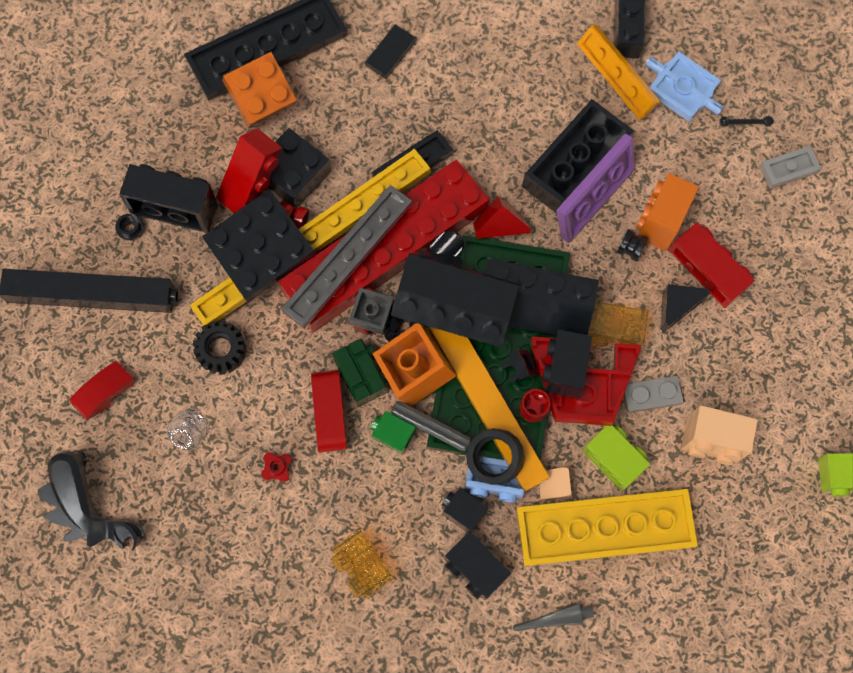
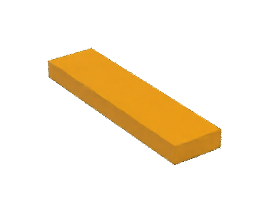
M591 25L576 44L639 120H643L661 101L598 25Z

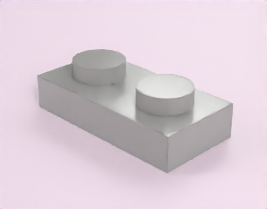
M811 146L762 161L760 164V169L770 189L817 174L821 170Z
M678 376L629 383L624 393L627 413L677 406L684 403Z

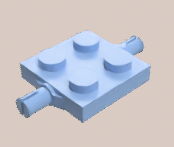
M678 51L673 59L664 65L652 56L646 62L645 66L657 73L655 81L649 88L661 103L688 122L704 107L717 116L724 108V106L712 99L713 92L719 86L721 80Z

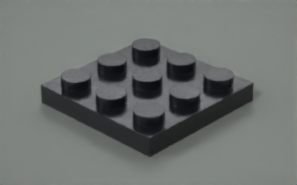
M270 189L202 236L248 303L316 255Z

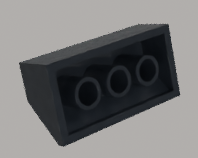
M409 252L391 316L502 347L519 284Z
M488 259L486 275L519 284L508 328L556 337L558 329L588 335L595 308L599 280Z

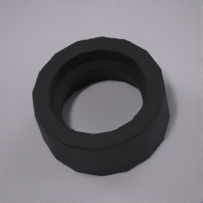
M489 429L474 436L468 445L466 459L468 468L475 478L483 483L495 485L508 483L516 478L523 468L525 455L521 442L511 432L501 429ZM489 440H502L511 450V464L502 473H489L480 463V449Z

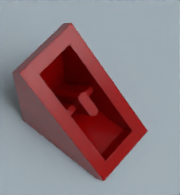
M497 196L475 220L473 230L476 239L528 234L530 233V226L524 216Z

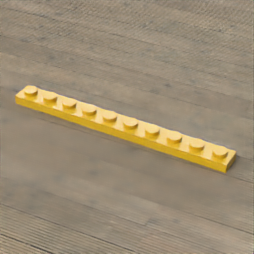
M413 149L302 226L299 230L315 253H317L352 229L389 185L403 193L429 175L431 169L419 153ZM229 277L190 304V307L202 324L209 327L211 326L210 322L215 321L217 323L247 301Z

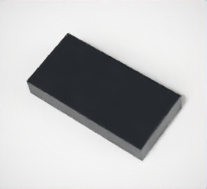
M395 24L365 61V66L387 79L415 44L416 37Z

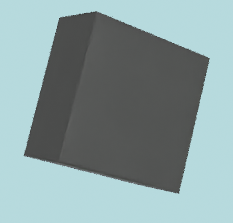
M360 288L349 318V324L383 335L394 304V297Z

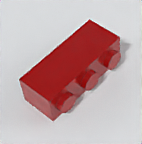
M258 128L241 135L216 199L230 211L236 213L263 194L270 184L269 177L279 163L278 156L282 147Z
M698 222L678 237L669 248L673 256L705 289L709 290L710 294L724 309L744 293L755 281L750 271L746 267L739 265L732 258L729 249L721 246L713 238L712 232L708 228L701 226Z

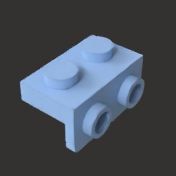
M479 456L482 467L489 473L499 474L508 469L505 460ZM469 468L467 470L464 490L470 491L471 496L487 498L488 494L497 495L500 501L515 503L516 499H522L524 496V489H521L515 478L508 483L491 485L479 481L472 475Z

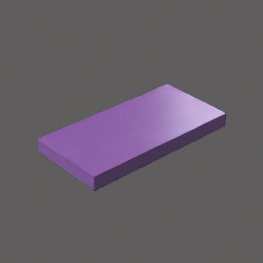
M624 134L557 209L561 238L569 243L576 237L635 170L634 145L631 136Z

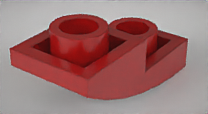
M114 361L78 389L69 399V402L86 420H89L110 407V399L133 386L134 378L117 361Z

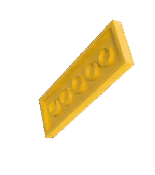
M688 489L516 508L524 567L698 547Z

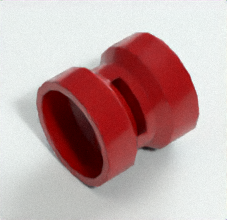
M285 201L280 203L298 229L307 224L309 209L304 207L295 208L291 203Z
M532 389L526 392L519 407L522 418L531 423L543 420L550 409V397L540 389Z

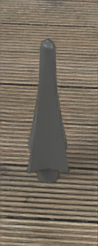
M579 603L547 616L516 624L513 626V630L517 632L541 627L584 624L583 619L594 617L591 605L580 608Z

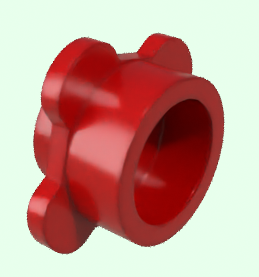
M271 452L266 453L263 456L265 466L261 472L262 478L266 481L274 479L286 482L290 477L288 465L292 461L291 457L288 454L278 456ZM274 465H279V469L275 470Z

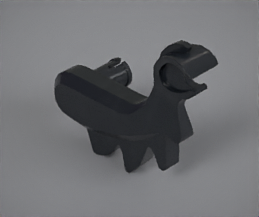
M80 450L73 452L62 451L55 454L48 463L50 482L38 489V494L42 500L57 508L47 512L44 518L56 525L72 528L63 537V540L66 542L87 536L86 544L89 547L98 544L104 539H111L118 547L124 549L127 546L126 538L130 537L133 538V551L142 542L144 530L133 520H110L102 518L95 513L83 467L87 463V460H83L87 458L86 454Z

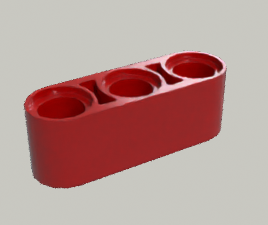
M339 370L311 373L318 453L347 450Z

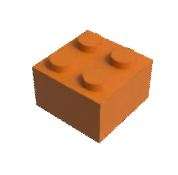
M272 52L223 76L222 82L247 128L291 107L297 101Z
M668 173L664 182L659 180L636 225V228L640 229L638 236L648 237L646 243L667 251L681 227L699 186L671 173Z
M414 324L373 353L396 397L411 407L457 376L431 332L422 324Z

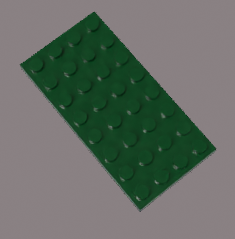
M462 235L464 246L459 254V258L462 260V268L485 274L488 259L567 274L570 252L485 238L476 239L473 236ZM507 328L502 347L468 338L537 457L541 460L547 414L540 422L531 423L524 420L519 411L520 403L526 392L532 389H540L545 392L541 377L539 375L532 380L509 382L508 379L514 376L515 369L513 366L509 369H503L502 364L510 361L508 354L520 349L528 350L537 368L530 346L531 337H555ZM454 377L436 390L432 418L470 437L471 440L480 432L487 430L457 377ZM430 434L428 435L426 449L466 455L467 450L461 451ZM493 440L486 442L480 449L479 456L504 460Z

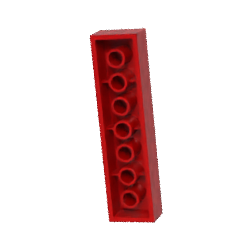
M457 159L405 194L412 201L411 207L307 325L312 333L354 305L360 288L366 289L368 287L375 290L403 271L409 252L419 255L420 251L427 252L426 250L443 232L451 231L457 233L486 210L490 199ZM345 236L278 281L281 292L287 300L295 294Z

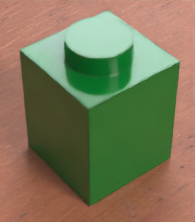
M385 411L383 416H376L370 430L374 431L371 435L374 440L403 455L416 432V427Z

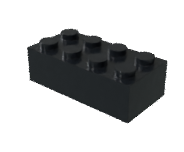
M591 99L524 175L522 187L557 214V209L624 134L632 137L634 130Z

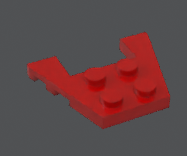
M532 336L530 346L542 380L545 364L550 365L551 356L547 355L550 338ZM616 343L614 346V370L587 368L584 389L579 399L547 393L550 397V409L554 421L612 426L640 353L641 345ZM542 381L544 390H546L547 382Z

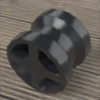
M628 228L617 253L621 255L627 254L631 260L636 262L648 237H639L634 234L633 230Z

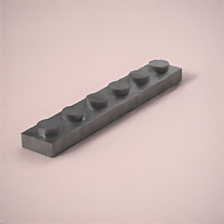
M389 185L281 308L282 312L305 329L411 207L412 201L392 185Z

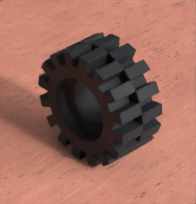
M213 321L210 322L211 326L206 327V325L202 326L203 331L201 333L197 332L195 335L197 340H193L195 348L193 352L201 366L213 374L215 372L225 374V371L232 372L235 366L239 367L241 359L245 358L246 345L238 328H235L231 323L227 325L225 321H219V324ZM218 338H223L230 342L229 353L220 358L212 356L209 352L211 343Z

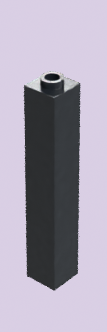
M2 269L0 297L6 303L172 313L173 305L178 303V289L175 288L171 279Z

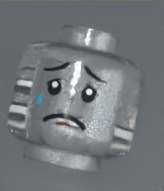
M185 408L179 411L168 425V439L178 449L184 451L194 450L199 447L208 435L209 421L199 410Z

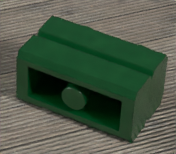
M358 339L332 353L333 360L357 407L388 393L387 384H389L382 370H378L374 362L375 357L373 353L375 351L372 345H365L363 339Z

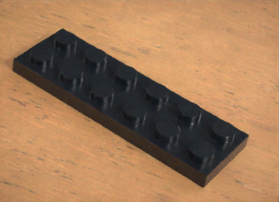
M299 0L184 53V56L207 100H210L227 92L222 82L224 75L269 52H272L276 62L281 67L347 36L348 32L330 0Z

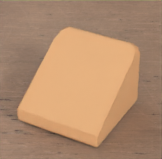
M569 467L546 470L550 478L539 484L540 500L569 498L571 496Z

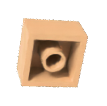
M700 405L687 417L681 449L689 451L688 455L692 457L705 458L707 455L717 458L716 462L720 464L733 465L734 462L737 463L752 453L758 419Z

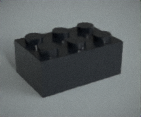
M129 164L119 193L130 214L204 233L209 232L218 205L211 185L206 180L198 177H193L192 179L184 178L174 171H166V173L156 171L153 167L146 164H140L139 166Z

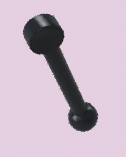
M723 116L720 118L719 123L724 127L729 124H763L766 127H770L774 120L771 116H766L764 119H729Z

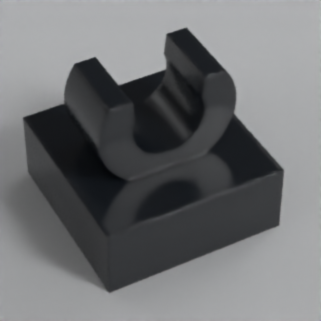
M517 349L508 354L510 361L502 364L503 369H509L512 366L515 369L514 376L508 379L509 382L532 380L540 375L528 350Z

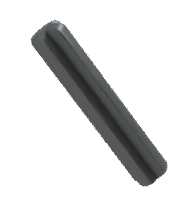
M397 401L391 413L407 423L461 451L468 449L471 438L401 401Z

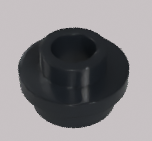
M124 214L117 220L115 230L120 238L127 241L135 240L143 232V223L137 215ZM127 225H134L133 230L125 231Z

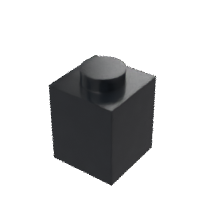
M459 488L456 494L451 491L441 504L445 508L442 515L467 533L469 531L473 532L488 510V507L461 488Z

